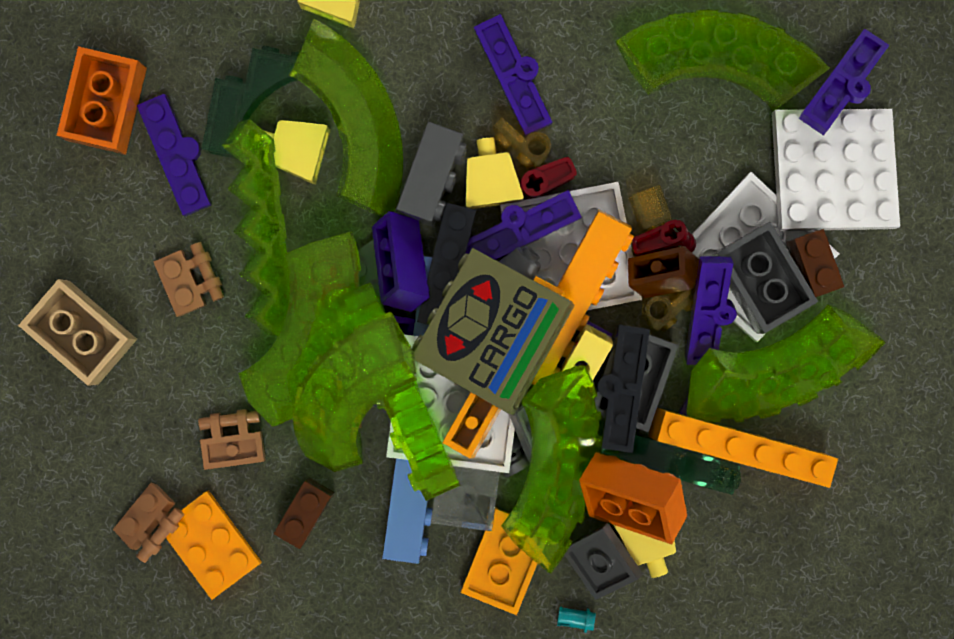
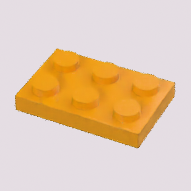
M209 490L181 510L185 515L178 522L179 527L173 534L169 533L166 537L211 600L262 563Z
M494 507L461 588V593L517 615L550 534V529Z

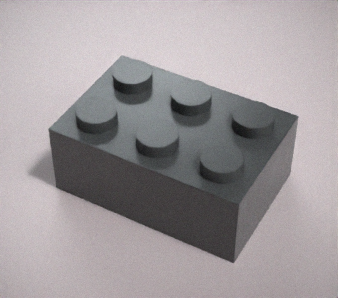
M431 122L427 123L396 208L400 215L419 220V222L434 227L435 221H442L446 202L443 199L446 193H452L457 179V173L454 172L456 164L462 165L467 152V144L464 143L462 133Z
M771 221L710 255L732 258L733 268L729 288L757 334L767 333L818 302Z
M618 325L612 338L613 346L603 363L598 380L605 374H611ZM649 335L636 425L637 429L649 432L679 346ZM596 383V390L592 395L587 410L605 417L607 398L599 394Z

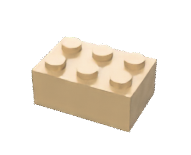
M58 279L18 325L87 386L99 385L137 340L135 336L71 281Z

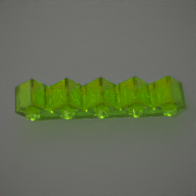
M248 119L240 121L221 145L245 164L227 188L250 207V210L233 232L256 249V252L239 275L262 292L245 317L265 333L279 337L296 314V305L292 296V274L290 259L287 257L285 220L284 214L281 212L279 197L281 196L279 174L275 166V144L271 136Z
M367 283L338 296L337 300L340 310L336 311V315L343 329L349 327L355 338L358 350L354 352V356L361 369L366 367L373 379L376 391L372 392V397L379 410L384 408L391 420L394 432L389 433L395 449L397 451L402 449L409 461L412 473L407 475L415 492L420 490L427 501L461 486L451 459L445 451L439 436L440 434L423 401L422 393L413 373L409 369L400 343L390 326L385 309L372 283Z

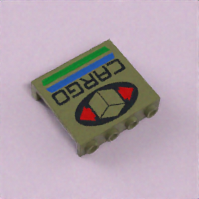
M472 248L469 254L466 253L461 258L458 264V270L460 271L455 280L449 281L442 294L444 299L439 308H434L427 320L429 326L424 335H419L412 346L414 353L411 359L514 416L575 305L571 300Z

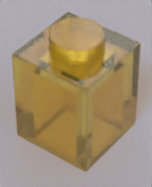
M660 185L635 193L628 198L640 232L646 229L648 231L672 220Z

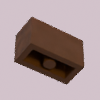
M824 229L786 242L791 257L815 297L844 287Z
M685 246L628 258L629 287L643 298L694 289L699 258Z
M311 478L306 479L279 523L274 535L301 549L335 492Z

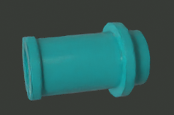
M560 606L557 626L583 629L584 633H587V630L593 631L596 613L590 612L588 608L586 611Z

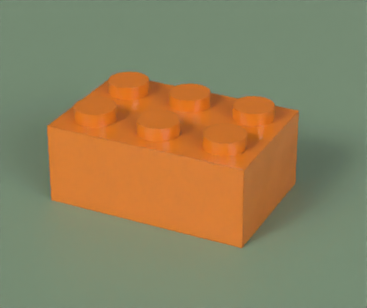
M78 46L56 136L69 142L126 155L147 68L138 60Z
M596 452L579 479L589 517L671 545L687 518L681 479L673 474L661 473L648 469L642 464H632L620 460L613 455L607 456Z

